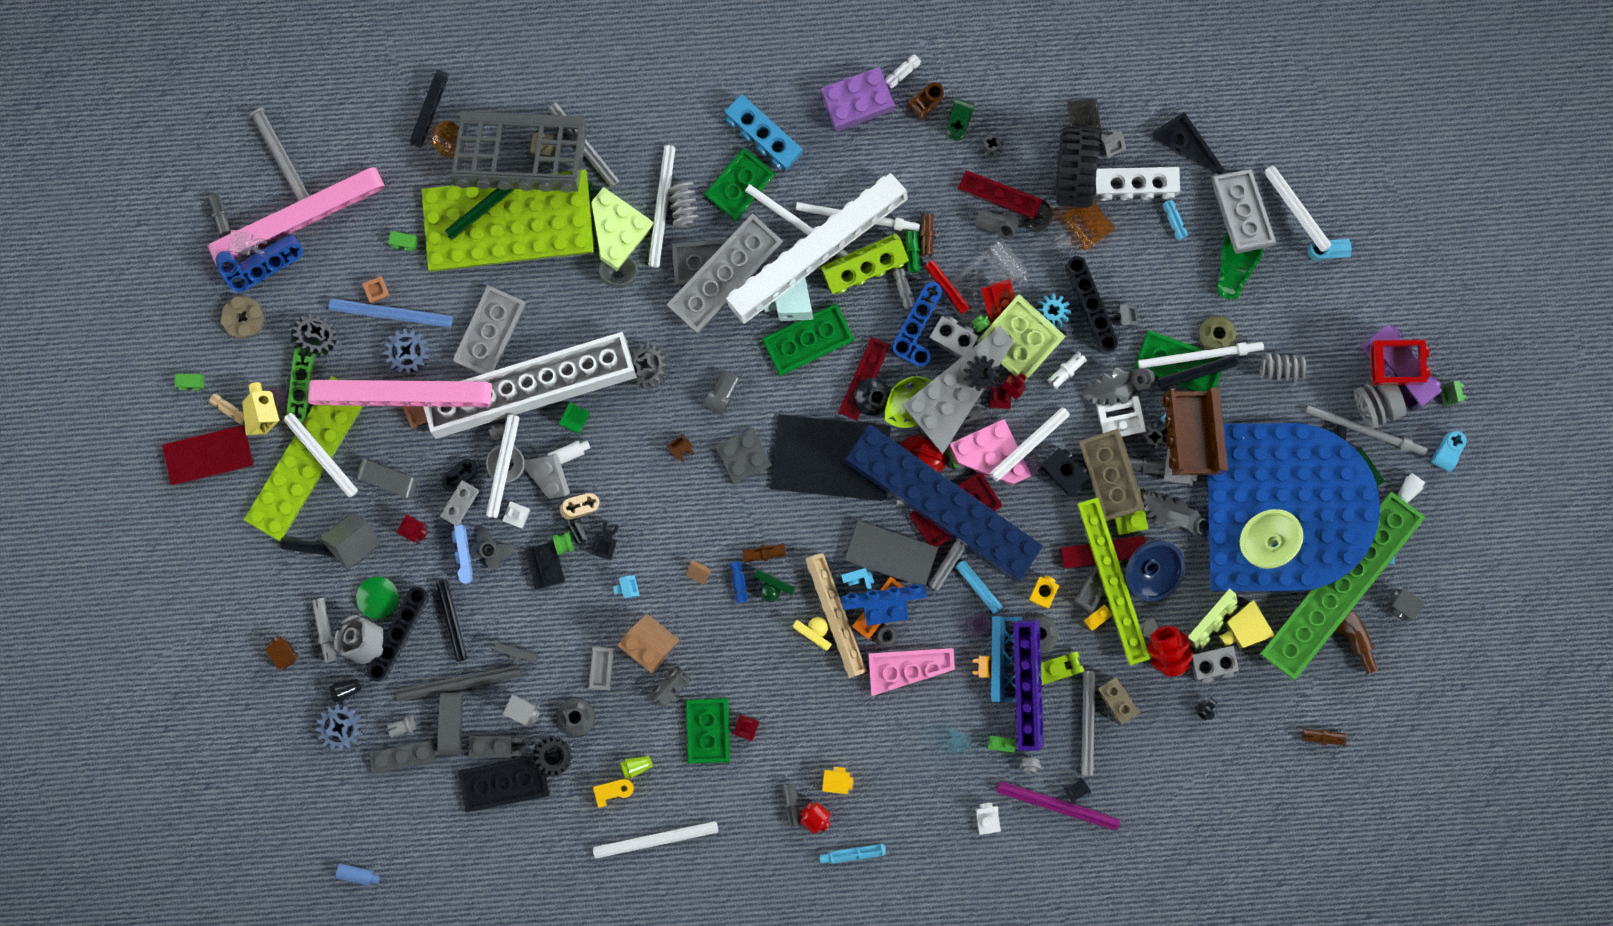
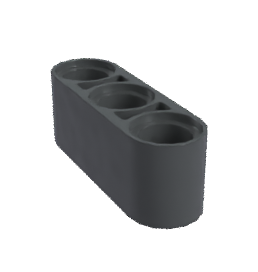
M363 458L355 475V479L410 500L419 481Z
M440 693L438 754L460 755L463 693Z

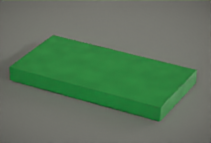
M837 303L814 313L812 320H799L762 338V342L780 377L855 341Z
M1147 330L1133 370L1139 369L1138 360L1204 350ZM1223 357L1147 367L1146 369H1150L1154 373L1155 378L1158 379L1222 359ZM1222 371L1176 386L1190 391H1208L1210 388L1217 387Z

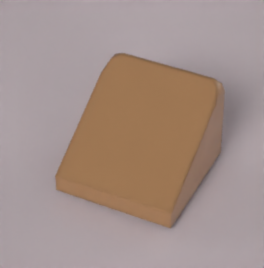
M693 560L686 575L701 584H705L711 574V569Z

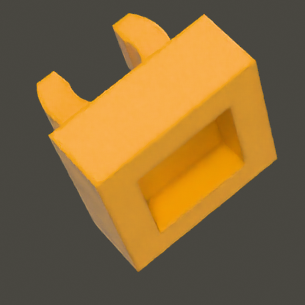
M979 656V659H973L972 663L979 664V670L972 671V674L979 675L981 678H991L992 656Z

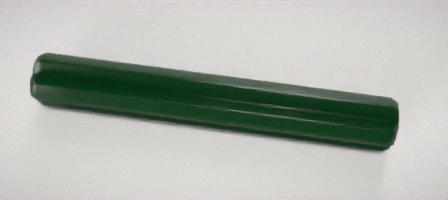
M496 188L445 230L446 235L451 240H454L515 189L502 190Z

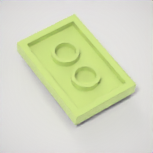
M1231 589L1224 594L1188 636L1190 646L1196 651L1200 647L1204 648L1210 641L1209 636L1213 631L1218 632L1224 625L1223 620L1225 617L1233 615L1237 610V596Z

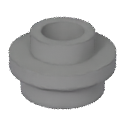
M1024 758L1020 764V769L1024 770L1026 774H1036L1037 771L1041 770V765L1038 759Z

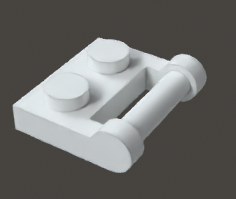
M1138 395L1131 396V399L1125 404H1122L1120 401H1117L1113 406H1110L1109 403L1103 406L1100 403L1096 404L1102 433L1117 428L1120 429L1122 437L1146 432ZM1130 407L1134 409V413L1109 418L1106 417L1105 413Z

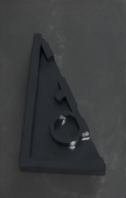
M1185 112L1151 133L1150 136L1214 173L1222 175L1225 172Z

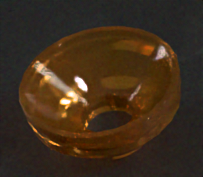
M449 120L441 121L435 125L431 141L436 151L442 156L454 158L459 127ZM438 138L442 139L444 147L441 146Z

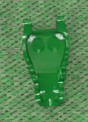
M1227 231L1221 248L1220 279L1217 285L1219 296L1229 300L1239 298L1244 284L1260 262L1264 248L1235 254Z

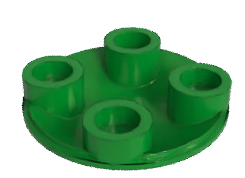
M369 578L360 585L357 591L356 602L358 608L369 618H385L393 613L398 606L399 595L397 588L386 578Z

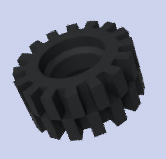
M556 737L545 738L539 741L534 746L535 749L532 750L533 758L531 760L534 761V768H537L538 772L543 773L545 776H556L565 772L567 767L571 765L570 759H572V755H570L572 750L568 748L569 744L563 742V739ZM549 748H553L559 753V761L555 765L548 764L544 759V754Z

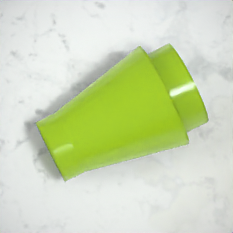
M649 755L628 758L620 762L621 771L625 779H632L653 767Z

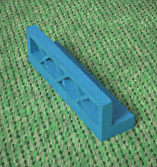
M992 616L991 702H1016V698H1005V688L1010 683L1016 688V684L1013 681L1015 674L1010 678L1005 673V667L1010 662L1015 666V661L1013 660L1015 653L1011 657L1006 653V645L1010 641L1014 643V633L1010 635L1006 631V621L1016 622L1017 620H1022V617Z

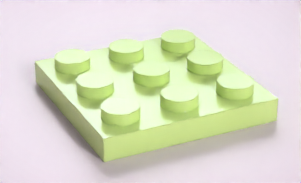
M1018 294L977 342L980 343L1001 326L1014 341L1001 364L1015 377L1022 372L1029 378L1066 336Z

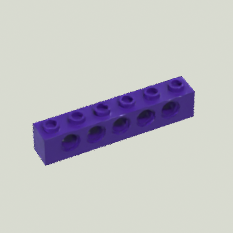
M1017 620L1014 622L1018 750L1039 751L1044 747L1040 620Z

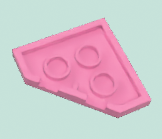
M1005 419L948 445L957 465L971 468L988 477H991L990 472L1018 448ZM1024 458L1000 480L1006 484L1014 485L1032 476Z

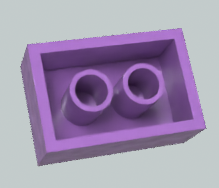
M880 67L821 88V96L835 132L894 111V102Z

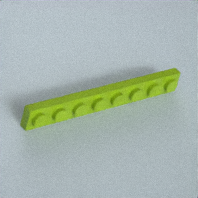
M1097 497L1078 503L1077 507L1128 665L1131 666L1150 660L1099 499Z

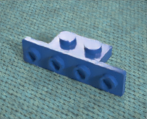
M912 584L909 587H891L888 590H871L862 594L850 593L842 596L841 602L843 610L864 607L866 625L868 626L909 620L906 601L927 598L925 585Z

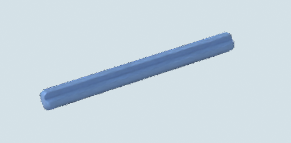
M330 299L328 305L331 311L449 328L453 322V318L449 315Z

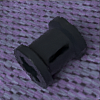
M1082 777L1070 787L1063 788L1072 804H1075L1076 800L1083 795L1091 794L1089 787Z

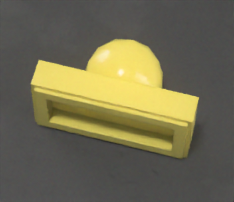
M812 618L808 623V627L798 620L794 623L793 628L825 651H828L832 645L822 638L827 634L829 626L824 618Z

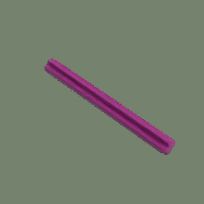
M1001 781L997 787L998 794L1117 831L1120 825V819L1015 785Z

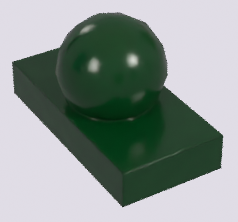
M759 569L754 575V578L764 582L760 587V596L766 602L776 601L780 597V591L790 596L795 591V587Z

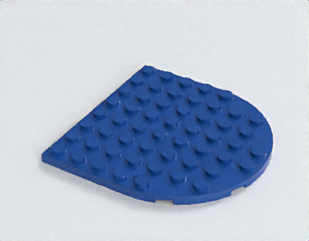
M1299 423L1223 424L1228 470L1221 475H1207L1210 592H1227L1229 589L1233 592L1308 591L1337 581L1356 567L1366 555L1375 538L1380 518V500L1376 481L1368 464L1357 450L1338 435L1313 425ZM1279 509L1291 513L1297 518L1303 530V542L1295 557L1282 566L1269 569L1259 568L1248 562L1240 548V536L1248 521L1257 514L1267 510Z

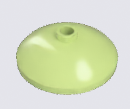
M1279 509L1267 510L1251 518L1243 528L1240 536V548L1247 561L1256 567L1266 569L1276 568L1289 562L1298 553L1303 542V530L1297 518L1291 513Z

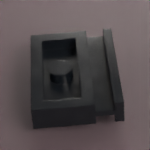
M554 541L525 549L535 590L566 582Z

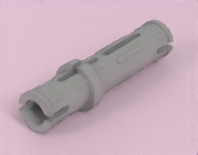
M325 598L312 600L320 639L318 640V645H321L324 663L337 661L333 643L334 637H332Z

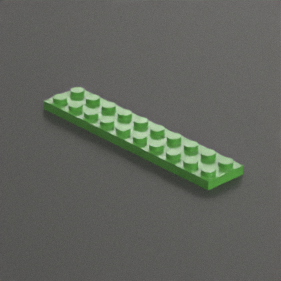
M1390 492L1380 505L1377 532L1363 559L1339 580L1311 590L1260 655L1295 681L1423 522L1425 516L1393 492Z

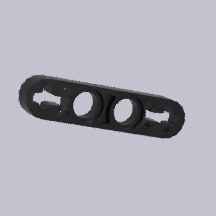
M438 69L434 75L411 136L410 144L421 148L425 142L449 74Z

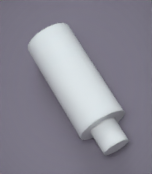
M578 440L552 451L548 455L558 454L560 463L563 464L584 455V451L590 449L588 441L580 443Z

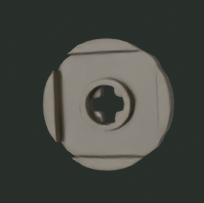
M234 297L225 304L221 313V324L235 338L245 339L254 336L262 329L264 324L261 306L249 297ZM246 312L247 321L239 323L238 315Z

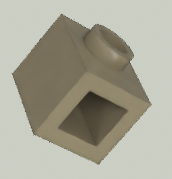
M534 132L530 149L532 158H535L538 133ZM543 134L542 140H556L554 135ZM541 145V157H554L556 145Z

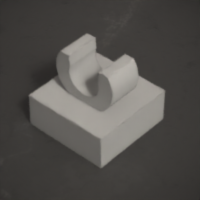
M1111 130V135L1107 137L1104 134L1101 135L1103 150L1107 158L1126 150L1124 135L1121 131Z

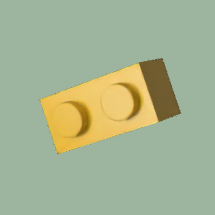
M1103 605L1083 620V622L1090 631H1093L1110 618L1112 613L1106 605Z

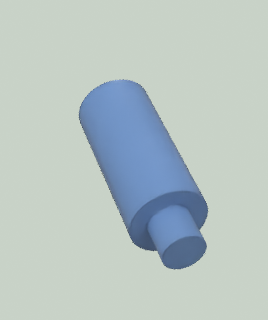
M341 863L338 865L336 879L370 886L371 883L379 884L380 876L373 875L371 870Z

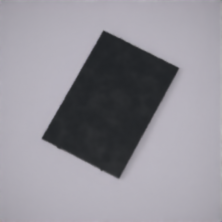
M778 414L770 489L883 501L884 490L844 463L843 460L868 425H872L889 438L891 426Z

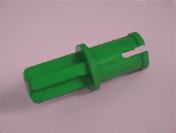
M911 230L905 232V252L909 259L907 261L908 272L917 273L920 271L919 253H921V249L918 247V231L914 230L912 233Z

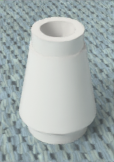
M1411 473L1409 477L1406 476L1397 496L1408 503L1424 489L1423 485L1425 482Z

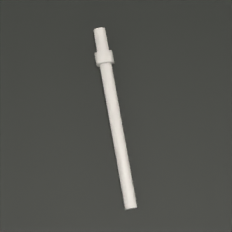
M749 184L745 190L748 194L807 235L811 234L812 227ZM842 249L836 255L842 257L849 253Z
M797 202L796 205L797 211L831 216L841 211L839 209ZM884 217L876 223V225L893 227L894 230L898 231L904 229L919 232L920 228L919 223L907 222L897 217L896 219Z
M1244 342L1237 343V346L1138 360L1139 368H1147L1234 354L1239 356L1248 355V352L1264 350L1263 342L1251 344Z

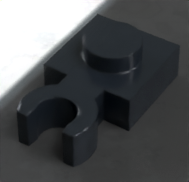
M604 521L602 524L603 536L596 535L591 555L612 561L618 541L612 539V537L618 532L619 526L615 524L614 529L608 531V522Z

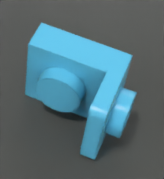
M866 568L841 575L843 584L848 583V586L861 583L860 579L864 578L867 590L872 589L871 584H874L871 571L867 572Z

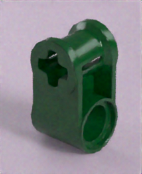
M957 98L954 99L947 130L950 139L959 141L964 138L969 121H971L975 103ZM956 126H959V127H960V129L958 130V132H955V131H954V129L956 128Z

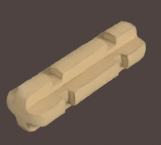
M217 394L211 396L209 400L211 405L218 407L221 412L230 418H234L237 423H244V413L242 411H239L238 408L226 400H222L223 398Z

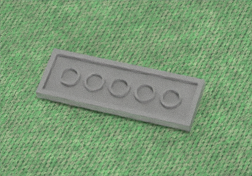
M752 213L669 301L667 307L698 334L725 306L729 293L743 286L746 280L753 276L783 244V241Z

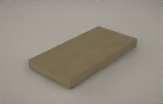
M1117 428L1078 441L1105 521L1145 509L1120 429Z

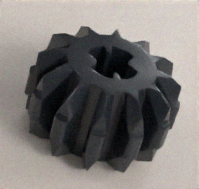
M983 355L981 360L978 356H974V363L967 361L970 369L964 368L963 372L969 373L968 376L964 377V380H971L968 385L970 388L975 386L976 391H981L983 387L985 391H988L989 384L992 386L996 385L992 379L999 378L998 374H994V371H997L999 367H992L994 364L993 359L987 361V356ZM979 369L984 370V377H979Z

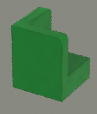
M569 402L559 425L580 435L590 413Z

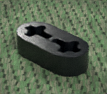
M471 459L461 460L443 476L441 481L443 488L449 492H455L461 480L467 483L477 473L476 463ZM464 464L473 465L470 474L465 472L463 475H460L464 470ZM456 476H459L455 481V487H447V479L449 477L454 479Z

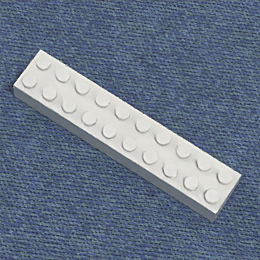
M623 332L462 380L491 383V405L489 407L424 406L430 432L437 439L506 418L509 414L516 415L637 378L626 338Z

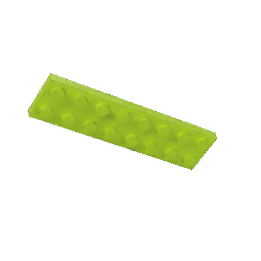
M331 376L329 380H338V379H336L335 377ZM313 405L302 425L332 459L363 406ZM296 435L244 518V521L280 542L325 470Z

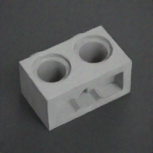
M942 316L929 337V341L961 358L973 348L979 336L975 335L976 331L967 326L963 328L957 325L958 321L954 318ZM948 327L951 330V334L949 336H942L940 328ZM966 337L969 340V345L966 347L960 346L958 339Z
M1234 646L1194 654L1190 661L1194 679L1201 680V683L1214 681L1213 677L1221 675L1222 679L1233 677L1234 672L1239 671ZM1222 657H1226L1230 661L1227 669H1223L1220 666ZM1203 661L1209 665V671L1206 674L1199 670V665Z
M512 695L503 715L521 724L530 726L531 723H536L540 715L538 711L540 706L517 695Z

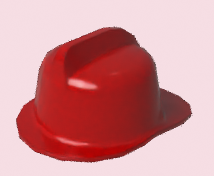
M910 436L900 444V446L937 472L942 471L947 464L948 456H945L944 453L942 455L930 439L923 441L921 436Z

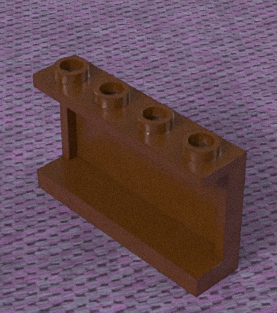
M1210 388L1208 391L1175 392V389H1169L1163 396L1162 404L1166 409L1164 423L1168 429L1166 443L1167 447L1170 448L1169 468L1172 469V476L1221 475L1228 470L1219 388Z

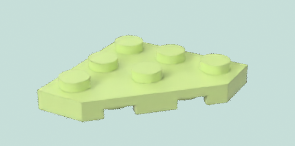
M603 187L591 202L600 260L618 271L651 230L654 222Z

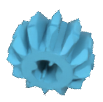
M1055 294L1051 295V300L1046 295L1043 296L1044 302L1038 301L1037 305L1040 308L1036 310L1054 326L1056 323L1061 328L1063 326L1061 321L1067 323L1069 320L1065 315H1069L1071 310L1064 309L1069 303H1061L1063 296H1060L1058 300H1055ZM1050 307L1052 310H1057L1056 316L1054 314L1049 315Z

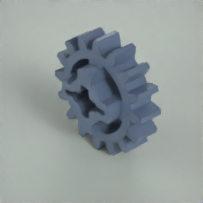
M403 329V334L395 331L396 337L389 336L391 343H385V346L389 348L388 351L384 352V355L389 356L386 362L388 364L393 363L391 368L393 370L398 368L400 374L406 370L407 374L411 375L412 369L418 373V366L425 367L423 361L430 359L426 353L431 350L425 347L428 341L422 340L423 335L421 333L416 336L414 329L410 333H408L407 329ZM411 338L408 342L400 341L402 339ZM419 345L421 348L420 357L417 355ZM396 347L397 355L394 357V348ZM405 348L409 349L411 354L407 355L403 350ZM408 361H413V362H414L413 364H410V365H402V364H405V362H408Z
M336 705L335 710L332 707H328L329 713L322 712L323 720H317L321 727L316 728V731L322 733L318 739H325L324 746L331 744V750H335L338 746L339 751H343L344 745L350 749L352 748L351 742H359L356 736H362L363 734L358 731L359 728L364 727L363 724H358L361 716L355 717L356 710L353 709L349 712V706L347 705L343 707V710H341L340 705ZM338 713L345 714L349 718L346 720L341 719ZM330 720V726L326 729L327 722ZM338 724L344 725L342 732L336 731ZM353 726V732H352V735L350 736V735H349V731H350V728ZM337 736L342 742H336L330 737Z

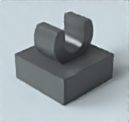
M1120 305V309L1113 311L1114 314H1121V320L1116 321L1115 325L1126 327L1138 326L1136 305Z

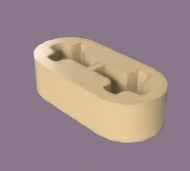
M592 493L569 498L561 504L560 514L568 520L589 515L599 507V499ZM586 501L593 503L591 507L589 505L583 506L582 504ZM568 506L570 508L577 507L573 512L566 509Z

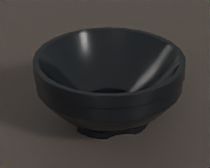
M864 379L855 388L853 396L855 406L862 414L867 416L880 415L885 412L891 391L887 384L880 379ZM875 391L880 392L882 396L881 401L877 404L871 399Z

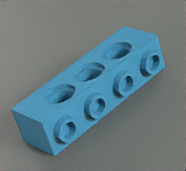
M741 94L725 111V121L732 128L737 127L741 130V136L746 141L750 142L752 140L757 145L756 149L763 156L767 154L773 159L771 163L777 169L787 171L803 154V149L744 95ZM746 116L753 119V122L749 125L742 123V119ZM761 130L768 132V136L764 139L757 136V133ZM775 144H780L784 149L777 153L772 150V147Z

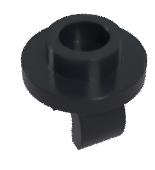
M1210 698L1204 704L1198 703L1195 707L1197 715L1203 720H1213L1215 717L1213 709L1218 702Z

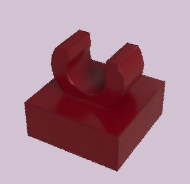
M1022 372L1017 377L1010 373L1005 378L1001 387L1017 400L1026 388L1024 383L1028 377Z
M990 387L989 409L1010 410L1011 395L1002 387Z
M740 714L733 735L753 742L760 721Z

